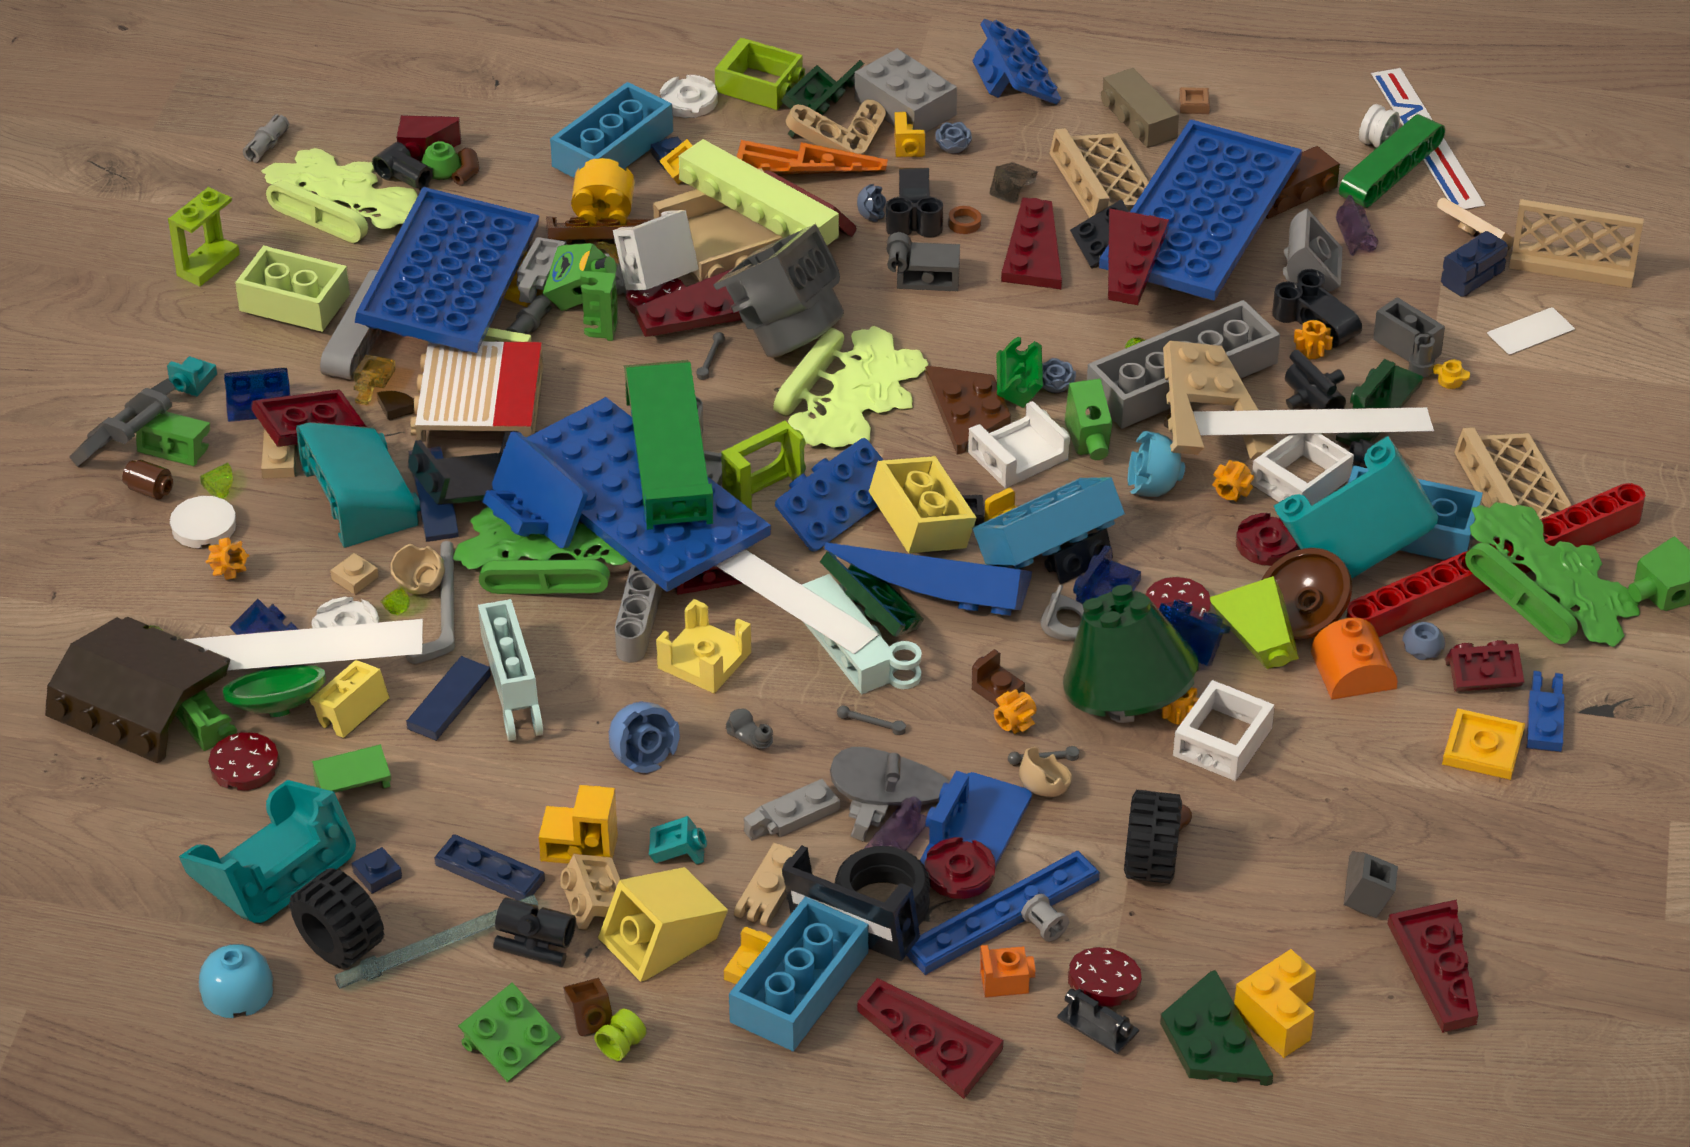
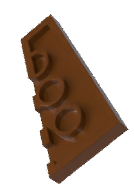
M546 216V229L548 239L565 241L566 244H571L572 240L584 239L585 243L599 244L603 242V239H614L613 230L635 227L653 219H627L626 224H620L618 219L601 218L596 220V224H591L589 220H584V217H571L565 223H557V217Z

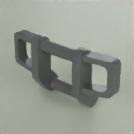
M167 378L151 389H143L125 404L124 410L113 418L108 417L87 434V439L69 458L78 467L97 449L102 448L112 439L126 444L135 437L137 431L157 415L165 413L172 407V402L167 395L175 390L176 387Z

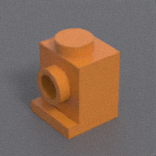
M988 945L980 946V974L985 997L1029 993V978H1035V962L1033 956H1026L1024 946L990 950Z

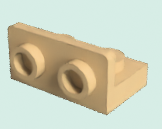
M573 854L569 864L561 873V887L564 889L570 904L571 914L576 917L578 929L586 930L594 916L606 917L620 880L611 857Z

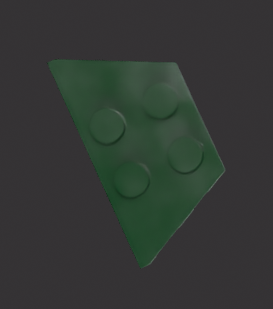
M828 551L820 560V563L847 589L845 594L853 601L862 604L866 608L864 613L872 620L881 623L893 636L898 637L915 631L923 622L924 618L886 581L859 569L852 563L847 569L833 553Z
M1216 970L1210 971L1161 1013L1160 1024L1189 1078L1202 1080L1214 1078L1222 1082L1237 1083V1077L1260 1079V1085L1264 1086L1272 1084L1273 1073Z

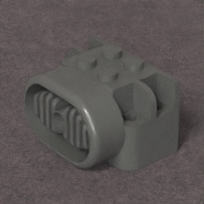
M816 223L754 251L714 284L716 290L726 286L734 301V304L731 306L734 313L739 311L747 329H753L765 354L771 358L789 353L815 340L833 327L844 315V309L833 290V287L840 281L839 269Z

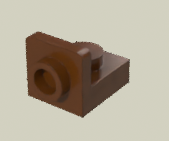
M994 649L986 656L978 658L972 667V690L996 707H999L996 698L1007 691L1012 692L1015 689L1018 693L1025 692V682L1000 666L1001 653Z
M599 977L563 987L566 1002L574 1014L576 1029L580 1036L596 1033L602 1026L611 1024L613 1015L609 995Z

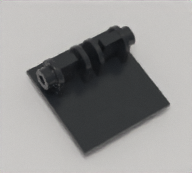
M1122 199L1070 229L1091 268L1099 264V258L1109 245V208L1129 212Z

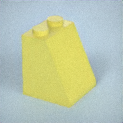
M685 867L621 879L618 882L598 939L642 982L716 940L728 909Z

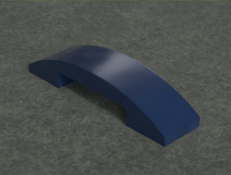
M440 446L427 448L435 459L444 458ZM413 474L420 501L426 542L459 537L454 505H437Z

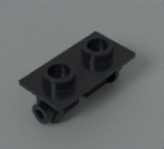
M1107 528L1101 529L1096 533H1090L1087 538L1048 555L1044 565L1049 572L1054 571L1057 573L1059 584L1062 585L1113 558Z
M1072 988L1067 992L1064 1000L1069 1004L1057 1016L1059 1020L1116 1054L1139 1032V1029L1130 1023L1128 1017H1122L1105 1006H1098L1099 1002L1085 995L1081 989L1074 990Z

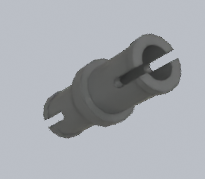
M542 295L536 296L527 308H523L517 313L516 320L506 331L522 334L534 332L540 326V320L552 309V306H549L551 304L550 300Z

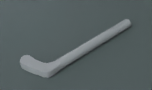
M444 541L440 545V555L444 560L445 573L441 581V635L435 641L422 644V654L406 655L407 661L412 664L437 658L453 651L455 648L453 543L450 541Z

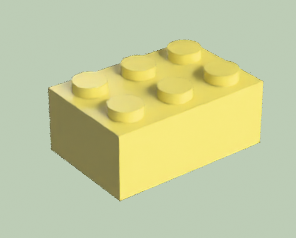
M936 456L877 462L869 493L909 554L967 548L977 517Z

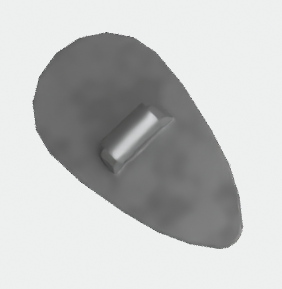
M850 747L841 750L833 758L830 768L831 780L838 791L851 800L866 804L921 805L939 801V794L945 782L950 783L943 775L925 765L901 757L898 753H889L869 747Z

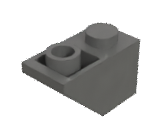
M1352 851L1349 855L1344 905L1377 918L1396 891L1398 866L1364 852Z

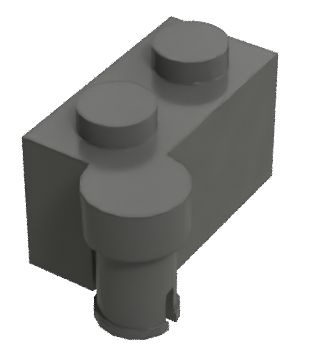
M901 232L893 233L888 237L886 249L889 259L887 266L890 271L895 273L896 266H898L897 289L958 291L960 244L911 242V238Z
M1396 297L1377 310L1373 340L1409 361V371L1427 377L1433 373L1435 359L1442 353L1445 326Z

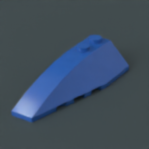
M825 542V549L849 564H854L869 574L918 593L959 602L958 608L978 611L979 605L992 606L991 613L1011 616L1012 609H1022L1032 577V571Z

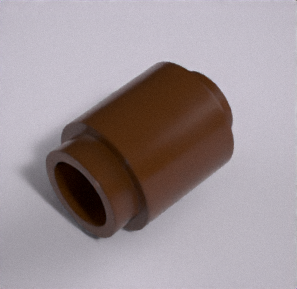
M132 460L123 471V483L134 492L159 500L168 495L172 490L173 478L171 471L167 468L144 460Z

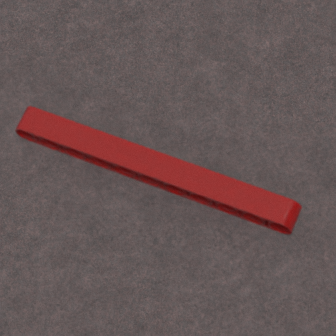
M1633 483L1621 484L1540 519L1544 527L1543 536L1545 543L1555 546L1559 541L1572 543L1575 547H1580L1581 545L1590 546L1636 526L1642 517L1646 496L1645 491L1642 487ZM1499 537L1493 539L1497 544L1500 543ZM1505 540L1504 550L1509 551L1508 556L1513 554L1514 547L1511 541ZM1465 551L1352 600L1347 607L1346 618L1367 620L1374 626L1378 637H1381L1487 591L1490 588L1468 569L1465 561L1468 551ZM1517 555L1515 559L1521 561L1524 560V557ZM1513 563L1525 574L1532 571L1526 565Z

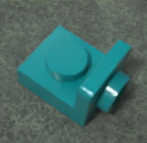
M191 356L182 364L171 361L167 365L169 380L176 387L175 390L196 397L217 375L215 364Z
M689 816L650 828L649 856L655 863L683 854H688L696 865L704 862V848L707 847V839L704 831L701 828H697Z

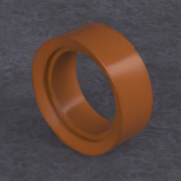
M970 206L955 207L949 212L948 226L952 231L959 234L974 233L981 226V213ZM958 216H969L975 221L961 223L955 220V218Z

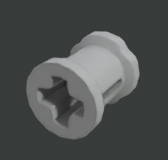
M1045 894L1035 895L1026 902L1021 911L1022 918L1028 923L1032 922L1040 930L1041 937L1048 942L1059 938L1069 924L1068 917L1064 913H1058L1050 905L1049 898Z

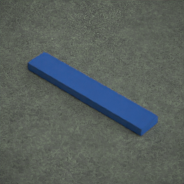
M1077 850L921 934L907 956L926 975L1025 921L1022 918L1021 911L1026 902L1035 895L1045 894L1049 898L1050 905L1053 906L1097 882L1100 872Z

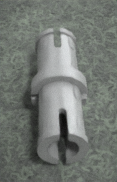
M275 114L266 126L260 127L255 132L254 139L243 148V155L248 161L258 162L269 148L272 149L276 146L278 138L289 128V122L286 117Z

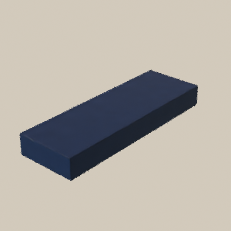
M461 656L406 720L407 729L437 741L491 676L490 667Z
M456 834L452 835L434 857L436 866L526 903L545 881V873Z

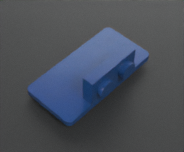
M983 19L980 25L987 40L976 52L973 63L988 93L999 98L1010 82L1012 87L1018 91L1058 104L1061 97L1057 91V86L1052 82L1048 69L1043 65L1039 57V52L1030 41L1029 34L1022 29L1014 30L1008 28L997 20L992 22Z
M511 432L492 482L494 490L486 491L483 503L493 511L494 516L504 520L515 534L528 537L530 534H544L559 548H568L586 504L588 492L520 432Z
M861 438L832 460L822 459L811 469L813 473L808 477L803 473L789 484L791 489L775 501V507L808 549L816 552L825 546V542L829 543L878 507L869 493V488L877 462L882 461L883 458L867 439Z
M956 771L950 783L945 782L943 784L937 806H932L927 814L925 825L929 828V844L920 859L921 863L925 865L927 853L935 844L949 838L960 837L963 838V841L971 843L972 839L979 841L989 848L995 858L996 868L1032 799V792L1024 787L974 772L966 774Z

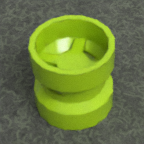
M623 1008L611 1018L610 1025H604L596 1032L594 1039L603 1054L612 1060L621 1061L629 1053L630 1046L638 1044L646 1036L647 1032L642 1020L632 1011Z

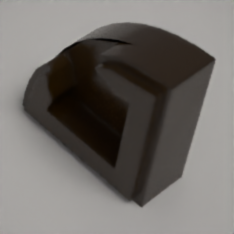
M398 391L377 392L378 402L388 420L414 413V398L408 394Z

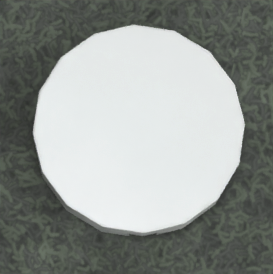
M686 75V79L679 80V77H674L664 83L660 90L661 98L672 103L673 116L696 118L706 115L714 110L718 103L715 84L702 76Z
M198 496L187 499L171 513L170 527L174 539L182 545L191 548H202L201 545L210 544V546L219 545V539L230 538L235 532L236 514L233 506L222 498Z
M341 597L321 605L317 609V615L312 619L311 624L312 628L380 622L376 608L368 601L361 599V602L353 601V597Z

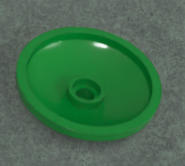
M281 666L239 677L224 686L222 691L225 701L232 706L252 713H269L270 717H281L288 715L290 709L304 704L324 685L326 674L325 670L318 666Z

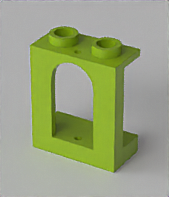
M207 187L168 218L178 277L201 287L240 255L239 245L223 238L220 210L232 202V197ZM203 225L205 243L188 256L184 230L193 233Z
M784 420L721 451L722 488L752 510V494L788 476L794 481L801 474H805L804 447L806 442L803 434L799 430H795ZM780 442L781 451L778 457L769 465L751 473V464L744 456L771 443Z

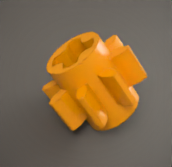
M1317 320L1304 322L1302 330L1295 329L1293 342L1296 343L1295 350H1299L1308 359L1323 357L1324 349H1332L1333 337L1330 336L1331 328H1326L1324 323Z
M1229 460L1226 466L1220 464L1213 474L1216 479L1212 485L1216 487L1219 496L1226 500L1237 502L1241 495L1247 497L1253 488L1250 483L1254 475H1251L1250 469L1242 462Z
M227 537L219 539V545L215 544L208 547L211 553L206 563L214 570L213 576L224 574L225 579L228 580L236 578V572L240 573L247 570L244 565L249 554L241 547L242 541L231 544L230 538Z
M1191 687L1182 697L1160 708L1162 709V718H1167L1168 721L1174 724H1181L1199 699L1197 698V688Z
M1015 689L1012 692L1007 691L996 698L999 707L994 710V717L1003 730H1012L1016 734L1019 731L1024 732L1035 724L1031 716L1036 714L1037 707L1030 695L1025 692L1018 693Z

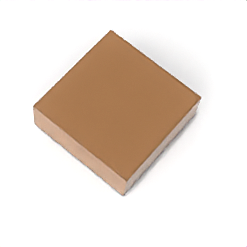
M1181 87L1179 90L1180 113L1209 114V88Z

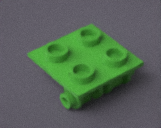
M513 982L458 1025L464 1033V1038L461 1040L464 1048L470 1052L473 1049L479 1050L506 1082L510 1081L561 1038Z

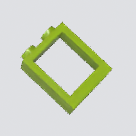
M740 37L715 67L717 93L778 110L783 104L781 100L784 95L805 76L803 55ZM747 68H752L779 76L780 78L776 83H772L743 73Z

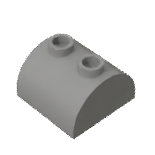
M1308 208L1298 213L1291 221L1288 247L1284 249L1287 266L1283 268V274L1287 281L1296 283L1298 273L1302 270H1318L1324 275V289L1329 292L1341 286L1343 247Z

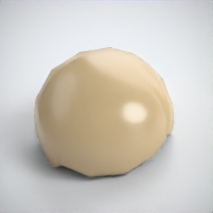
M408 544L395 553L390 563L392 577L403 590L411 594H427L430 591H434L440 585L445 573L444 560L430 546L420 548L413 544Z
M1035 746L1025 750L1019 769V777L1024 787L1039 796H1059L1066 792L1071 784L1072 774L1069 769L1057 762L1054 754L1047 758H1041L1039 756V749Z

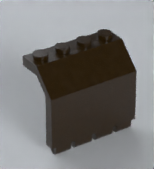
M116 617L70 644L47 685L45 716L150 761L159 763L166 758L168 728L181 704L225 677L230 659L211 650L205 651L203 647L179 638L177 640L176 636L155 627L149 628V625L131 617L124 619Z

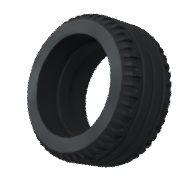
M873 846L861 849L843 861L838 869L835 884L856 892L874 883H891L897 886L901 883L912 887L918 925L923 922L930 905V879L924 864L916 856L897 847Z

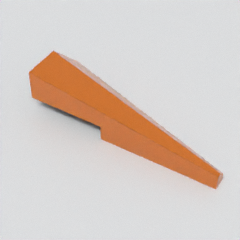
M741 140L737 153V158L757 169L762 168L764 172L769 170L777 175L886 171L888 159L803 142L800 144L799 151Z

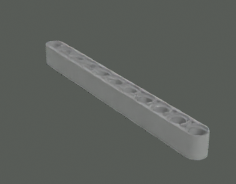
M696 397L702 436L704 430L703 402L700 398ZM633 564L630 567L615 624L616 655L620 660L628 663L640 661L646 655L663 588Z

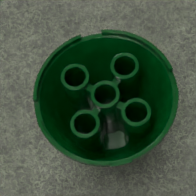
M1123 584L1114 587L1112 592L1097 598L1088 599L1083 603L1084 612L1063 676L1064 693L1073 706L1083 712L1105 717V711H1124L1125 717L1134 716L1171 704L1187 693L1193 686V677L1196 671H1199V663L1195 651L1147 595L1133 591L1130 585Z

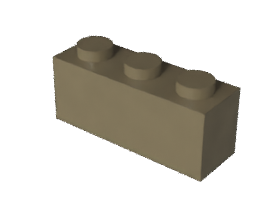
M1134 68L1103 77V90L1101 91L1103 104L1147 148L1178 137L1179 114Z

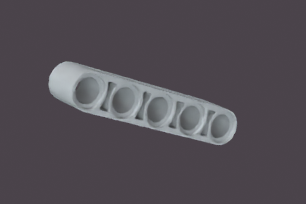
M372 269L368 272L325 347L320 362V371L323 375L354 380L382 332V329H371L366 325L355 323L356 311L378 270Z

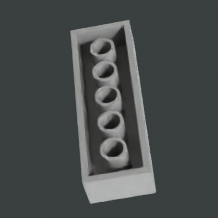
M1242 300L1089 363L1087 380L1101 379L1110 416L1123 429L1171 408V405L1167 404L1166 394L1170 389L1169 380H1165L1163 347L1169 341L1222 346L1241 379L1278 363L1280 334L1247 302Z

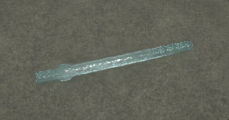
M534 895L519 900L537 905L539 908L538 901ZM498 909L376 958L373 955L360 961V965L334 975L336 984L341 989L363 979L367 981L382 976V972L491 928L495 926Z

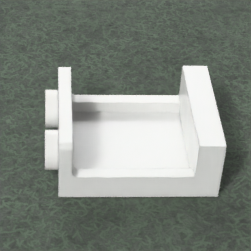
M686 210L665 211L661 213V217L635 227H620L613 230L626 290H647L699 269Z
M1032 401L1026 404V416L996 431L989 433L980 424L969 428L968 453L1006 489L1068 460L1070 437L1063 427H1060L1050 418L1045 410Z

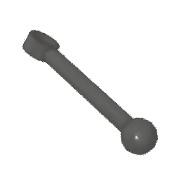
M716 332L713 335L714 342L703 366L696 371L697 378L700 380L708 379V368L719 344L725 341V336L721 332Z
M840 706L837 709V715L841 719L850 717L892 729L895 735H903L906 730V724L903 721L892 723L850 711L847 706Z
M1069 746L1066 748V751L1039 753V756L1047 758L1054 754L1056 758H1066L1070 761H1075L1079 758V749L1075 746ZM1011 752L1008 755V762L1011 765H1017L1022 761L1024 754Z

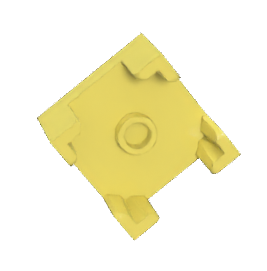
M693 599L685 608V629L672 643L669 640V633L667 631H664L656 639L658 669L715 694L751 654V624L741 619H736L735 636L709 625L708 606Z

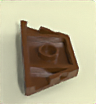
M925 366V377L957 455L966 452V445L969 443V428L980 424L987 432L991 433L1011 424V415L1005 400L997 395V382L994 375Z

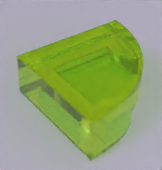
M228 462L201 475V485L212 496L225 498L229 494V489L233 482L232 469Z

